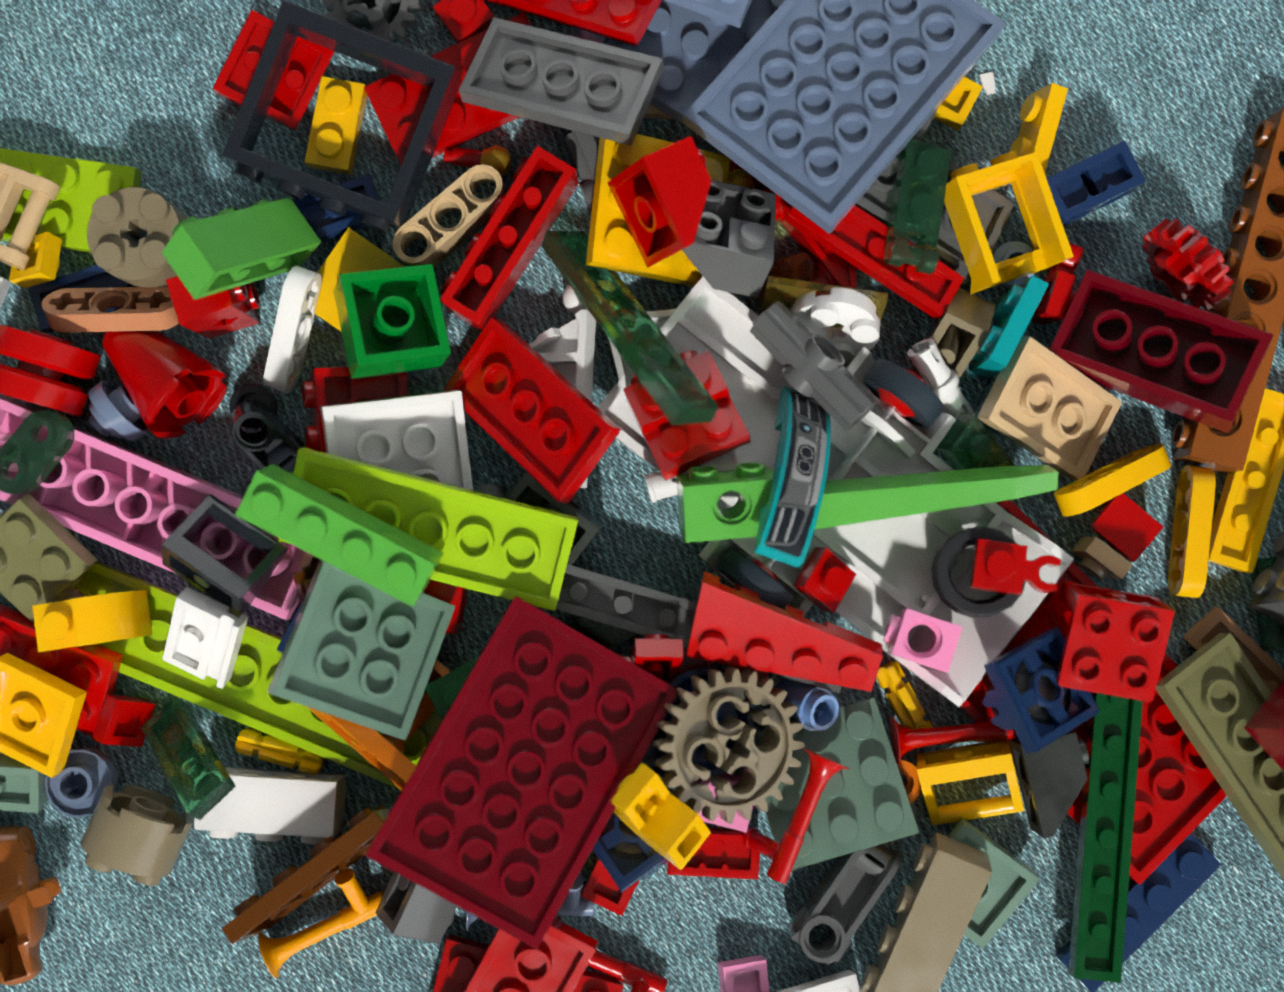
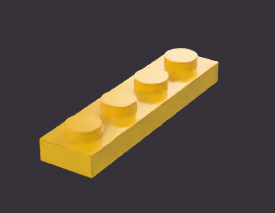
M1265 388L1243 471L1227 473L1212 523L1208 562L1243 573H1253L1284 470L1283 393Z

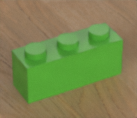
M290 197L272 202L268 199H263L248 208L236 211L234 208H226L211 217L199 220L197 217L184 219L173 228V236L161 253L191 296L196 300L291 271L295 266L301 267L321 243V240Z

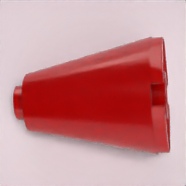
M160 331L105 332L102 342L103 348L145 425L155 436L163 439L179 437L186 433L182 428L193 420L198 425L202 424L219 407L226 394L227 386L222 382V378H226L225 374L216 365Z

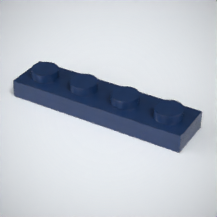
M1192 833L1140 885L1132 879L1129 881L1123 963L1222 865ZM1071 939L1055 954L1068 969ZM1079 979L1091 992H1095L1105 982Z

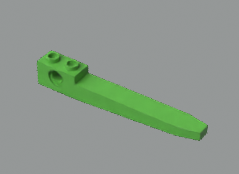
M744 462L736 465V470L718 471L717 467L696 466L689 469V474L677 475L679 530L685 542L756 537L760 511L770 499L774 471L770 467L765 468L764 463ZM1049 465L997 466L829 480L825 483L815 529L1013 500L1058 490V471ZM728 491L739 492L738 501L734 506L727 509L717 507L718 499L722 494Z

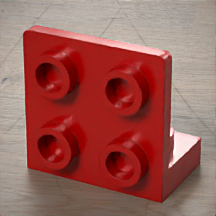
M1064 581L1060 600L1072 612L1056 682L1065 688L1151 702L1154 699L1175 611L1155 596Z

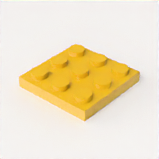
M637 134L632 146L599 138L586 265L694 287L701 279L702 274L682 250L647 268L607 183L641 157L673 144V142ZM699 149L707 161V172L710 178L727 183L730 158Z

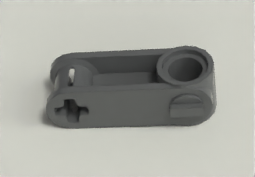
M881 844L838 857L808 902L799 907L788 923L787 927L790 929L789 937L801 946L803 952L810 959L826 963L827 965L834 961L838 963L852 943L851 938L898 871L902 863L903 854L898 850L890 851ZM865 854H871L873 857L878 859V862H875ZM819 924L830 926V934L824 941L812 942L809 940V933L814 926Z

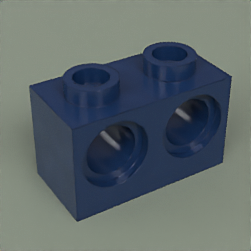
M1125 140L1047 178L1063 227L1127 196L1146 181Z

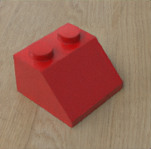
M691 136L641 157L607 182L647 268L694 243L712 180L707 172L708 167L705 156L696 148Z

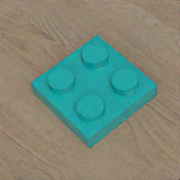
M1032 275L1020 286L1013 284L1007 295L1002 294L996 303L992 318L996 322L991 326L988 335L972 358L976 361L970 371L971 374L986 381L1007 367L1049 283Z

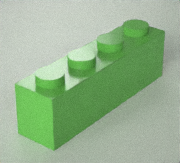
M271 464L256 472L235 514L412 607L424 593L444 554L440 550L275 464Z

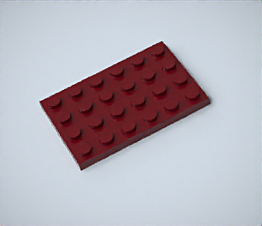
M514 596L369 845L365 856L531 947L538 949L615 809L611 802L612 798L617 794L620 783L628 775L633 774L639 766L659 729L656 725L657 721H663L668 713L664 707L665 703L673 704L677 696L676 688L521 598Z

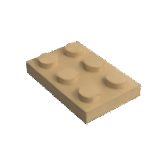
M1022 336L1007 367L999 372L977 418L1070 480L1076 481L1086 476L1122 402L1032 337Z

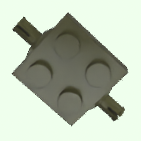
M28 493L18 499L9 510L0 514V593L33 622L32 605L86 597L77 587L80 585L84 573L98 559Z

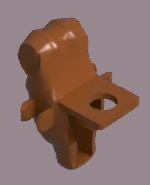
M4 825L0 827V984L9 986L27 982L41 972L40 941L47 927V905L52 902V897L61 893V887L56 877L41 880L39 867L34 861L36 853L34 837L28 827L18 825Z

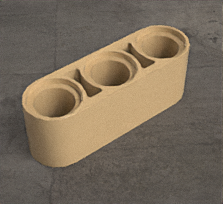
M475 165L403 224L394 234L392 241L393 250L406 267L433 264L434 268L490 220L489 214L497 199L501 195L505 196L507 194L499 172L489 165ZM485 182L496 185L495 192L489 198L480 199L474 196L478 185ZM458 211L462 214L460 222L453 228H444L440 225L441 218L445 213ZM418 239L427 241V248L422 255L413 258L407 256L406 251L412 241Z

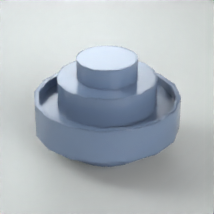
M101 380L88 391L89 399L92 402L89 405L92 415L88 418L92 426L102 436L108 438L112 435L117 439L124 437L129 441L136 442L148 432L149 429L145 425L124 385H120L117 388L109 381Z
M90 747L70 750L65 769L53 778L47 775L45 778L46 794L51 805L60 813L71 817H86L93 814L104 788L108 785H114L113 792H116L118 787V772L112 760L102 751Z

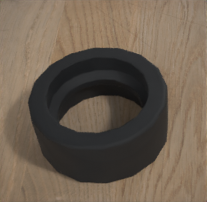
M986 526L966 528L948 538L936 552L931 568L933 586L941 601L955 613L971 618L996 615L1012 607L1022 595L999 592L988 600H974L961 594L952 582L950 569L954 557L960 550L970 545H975V540L986 539L1017 544L1004 532ZM1023 582L1022 593L1026 582Z

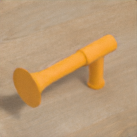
M346 868L340 871L335 877V883L342 889L351 904L350 906L341 909L339 913L286 937L273 939L268 938L264 933L258 935L259 948L269 972L274 978L278 979L283 963L295 953L344 929L348 930L377 916L375 912L384 892L381 890L367 897L357 881L353 869Z

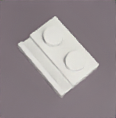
M186 586L176 598L162 660L203 680L206 676L217 680V687L223 689L232 677L248 616L241 614L238 618L228 613V606Z

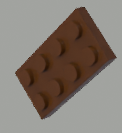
M381 805L374 810H371L370 807L364 809L346 823L349 828L348 832L336 839L330 836L313 847L308 852L311 857L310 861L298 868L292 865L270 881L273 889L260 897L255 894L232 910L235 918L221 928L230 943L235 944L268 931L332 882L340 871L350 868L362 859L391 808H385L384 805Z

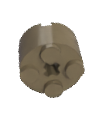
M131 187L117 190L109 195L99 197L93 204L92 215L87 228V241L90 252L99 267L128 284L145 288L167 287L165 280L176 277L177 274L161 252L172 238L173 228L179 222L187 219V216L164 197L149 189Z
M108 785L102 792L81 840V847L88 854L84 862L88 867L100 872H111L113 869L132 874V878L141 884L157 886L162 877L172 872L195 817L188 808H185L183 815L172 809L176 800L159 792L134 785H125L122 793L113 792L114 785Z

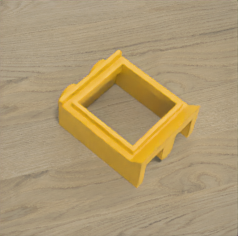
M1016 150L990 160L991 166L980 170L977 163L966 165L951 172L952 180L937 190L938 195L941 194L971 278L970 295L1046 270L1074 257L1037 152L1019 157ZM1011 184L1034 251L995 264L972 196Z

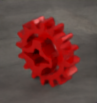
M1166 218L1143 236L1142 239L1145 244L1141 248L1150 256L1146 259L1147 264L1151 265L1149 267L1150 272L1155 280L1160 281L1171 292L1174 298L1183 303L1189 300L1192 306L1196 308L1202 306L1207 311L1232 292L1229 287L1233 284V280L1225 275L1230 269L1223 263V255L1219 249L1213 248L1208 243V238L1202 236L1200 231L1195 230L1193 226L1188 225L1183 228L1178 219L1170 222Z

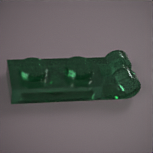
M910 140L901 150L884 253L885 264L901 267L904 263L914 266L916 272L928 275L934 272L939 259L937 244L952 151ZM907 238L918 240L917 247L909 245Z

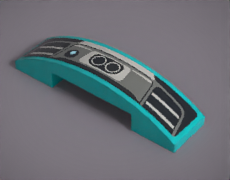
M784 386L780 393L774 428L781 432L770 499L760 511L754 553L799 568L803 564L823 498L830 455L831 424L830 414L813 397L804 396L798 391Z

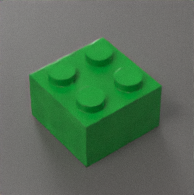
M433 264L339 275L334 289V297L351 380L439 368L443 365L451 351Z

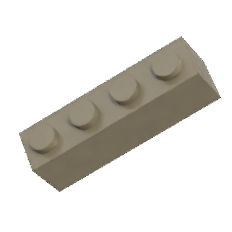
M938 832L934 833L929 846L921 845L913 866V870L917 874L912 885L908 886L905 884L899 893L895 906V911L899 912L893 927L887 924L881 934L877 948L881 955L876 966L871 964L867 966L860 984L861 992H938L992 874L988 853Z

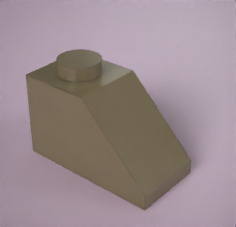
M960 287L943 316L934 319L925 338L935 341L946 365H948L949 369H954L959 378L988 335L996 306L974 294L970 295V292ZM912 364L910 370L920 376L918 370Z

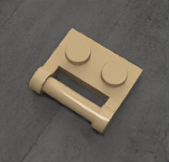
M0 163V241L23 190L32 191L8 246L0 244V261L17 269L25 270L30 259L26 255L49 201L56 200L61 187L41 176Z

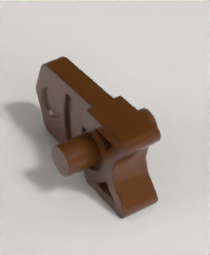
M802 252L774 260L756 300L759 301L779 295L785 290L810 283L813 280L816 266L808 253Z

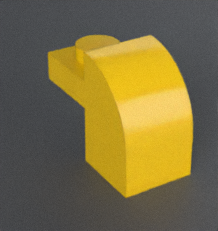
M147 590L109 593L32 605L38 652L153 635Z
M643 763L633 774L628 775L620 783L617 794L611 800L615 806L614 813L643 841L680 870L683 869L711 834L699 814L673 796L659 776Z

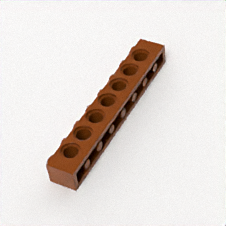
M1284 107L1266 120H1262L1255 130L1252 145L1256 147L1254 158L1247 166L1241 180V188L1245 189L1241 205L1236 208L1230 221L1229 230L1233 232L1230 246L1223 253V263L1230 269L1225 275L1233 280V284L1229 287L1232 292L1216 306L1207 310L1208 312L1274 334L1229 434L1220 430L1216 431L1210 426L1183 417V420L1179 421L1172 435V445L1175 446L1172 459L1199 467L1212 468L1213 471L1223 474L1243 471L1284 320V168L1281 166L1278 158L1279 155L1284 158ZM1267 197L1276 203L1277 213H1274L1268 207ZM1256 240H1259L1265 246V257L1256 250ZM1244 282L1249 283L1254 289V300L1246 296L1243 288Z

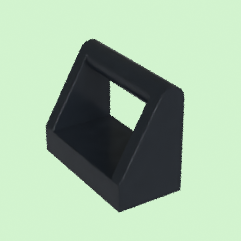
M210 494L161 544L162 564L213 600L228 606L229 611L240 617L253 602L288 551V547L263 529L236 516L237 511ZM210 516L267 555L245 580L192 543Z

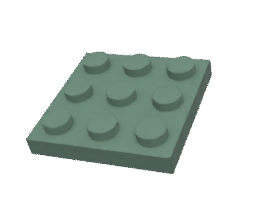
M320 559L267 693L406 741L456 606L423 593L412 607Z
M875 697L840 707L836 721L826 730L808 731L803 727L793 734L794 739L805 743L803 748L849 767V769H842L836 772L827 782L803 837L804 842L792 870L919 834ZM766 730L755 733V745L761 743L764 739ZM803 748L792 751V757L802 763L801 767H788L786 772L794 780L793 785L780 782L777 786L783 799L780 801L770 795L765 798L768 805L766 814L774 841L780 843L784 831H787L809 775L810 761L808 753Z

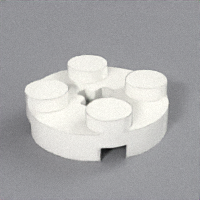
M831 288L830 295L815 297L816 290L801 295L792 304L791 313L813 335L817 334L824 337L838 349L845 361L843 366H848L863 347L870 351L877 344L880 337L881 321L880 317L876 314L877 306L869 297L847 288Z

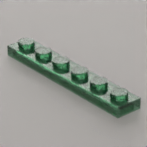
M546 231L541 246L672 425L712 422L719 406L618 274L612 270L586 265L589 237L585 231Z

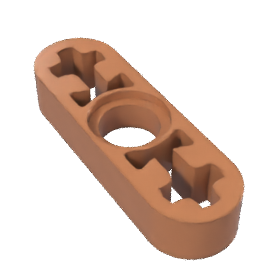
M168 287L65 288L48 294L42 301V309L51 329L57 332L161 331L179 324ZM113 307H122L116 311L104 312Z

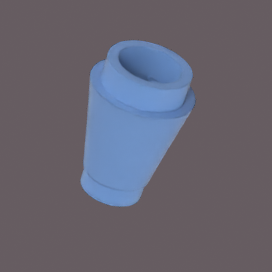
M782 680L776 685V687L787 692L782 703L788 702L796 705L797 710L791 717L797 722L802 723L806 730L823 731L831 727L836 721L839 713V704L830 690L790 680Z

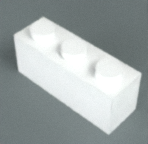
M213 766L198 773L194 830H209L210 837L220 839L235 838L238 836V832L255 833V839L259 841H280L283 839V835L301 836L300 842L305 844H319L330 836L334 838L343 829L347 775L326 773L311 775L294 771Z

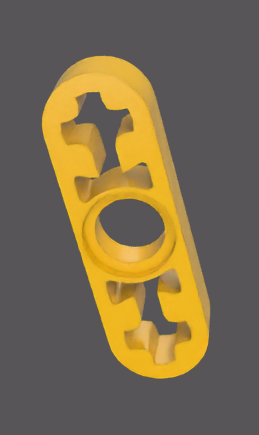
M1164 444L1149 445L1137 449L1054 492V496L1062 516L1077 515L1089 511L1166 471L1172 465Z
M1186 465L1179 474L1168 569V588L1173 596L1199 598L1206 585L1216 489V477L1212 468Z

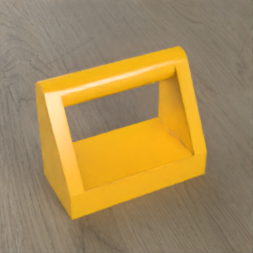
M1009 740L988 741L917 754V773L932 826L959 822L961 818L973 820L1024 811ZM1006 773L1011 793L1009 795L938 806L934 785Z

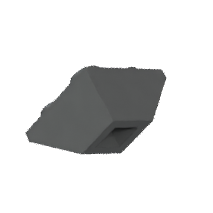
M711 179V185L694 243L682 251L713 289L758 298L774 262L776 194Z

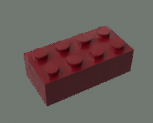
M1087 270L1050 347V351L1096 384L1229 434L1269 349L1274 334Z

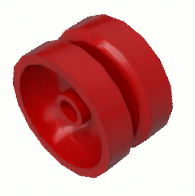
M0 325V354L18 360L16 368L0 364V394L82 416L88 398L87 392L83 388L63 383L61 380L63 374L85 380L94 378L101 356L72 346L73 342L31 329L25 332Z

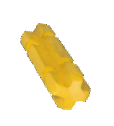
M891 661L880 666L876 679L882 689L886 688L888 690L885 696L900 724L910 728H933L930 720L923 719L922 716L926 715L911 685L909 682H903L902 678L905 677V674L899 663Z
M250 728L241 730L235 743V751L237 753L250 757L257 754L260 760L291 769L298 766L299 771L311 775L320 773L325 762V758L271 735H265L264 737L262 732Z

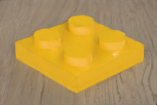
M9 653L0 656V752L51 778L60 774L65 769L87 692Z

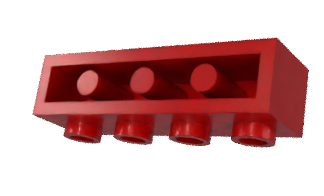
M538 145L529 158L525 157L521 161L513 176L514 183L505 196L501 195L497 199L489 214L490 221L481 234L477 233L473 237L465 252L466 259L457 272L453 271L449 275L441 290L442 297L440 302L445 309L481 332L490 318L496 317L579 185L577 171L574 167Z

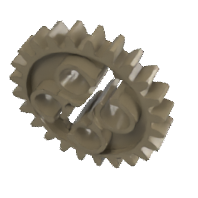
M727 666L724 678L720 671L713 668L708 669V683L697 676H692L693 691L689 693L678 687L676 692L682 702L678 706L669 703L664 705L665 709L672 715L671 720L657 721L656 723L660 729L667 732L666 738L653 741L655 747L666 752V755L655 761V765L662 770H670L663 776L661 781L668 788L676 787L672 793L673 796L681 802L687 801L686 805L696 813L702 810V816L714 822L719 814L721 819L727 823H732L736 811L745 820H751V806L753 805L766 813L768 805L765 798L770 795L781 801L783 797L777 786L780 782L793 785L794 780L786 773L788 767H801L802 764L799 760L792 757L793 750L805 747V743L793 738V734L803 728L802 723L789 719L796 712V705L788 702L782 703L787 692L778 687L772 689L774 680L763 675L757 679V672L746 668L740 675L739 669ZM744 690L746 692V697L749 698L751 704L768 706L766 708L760 709V711H757L755 709L749 711V703L743 701L745 700ZM728 701L731 708L742 713L749 711L748 719L765 725L766 734L761 743L754 744L756 730L737 718L728 715L723 721L717 722L716 712L719 706ZM729 738L734 742L730 750L725 747ZM702 743H705L706 746L703 758L720 769L732 774L736 768L742 766V777L733 786H730L729 782L718 775L711 777V785L715 787V798L706 784L694 783L690 785L691 782L699 780V778L703 781L710 778V771L698 763H692L693 750Z

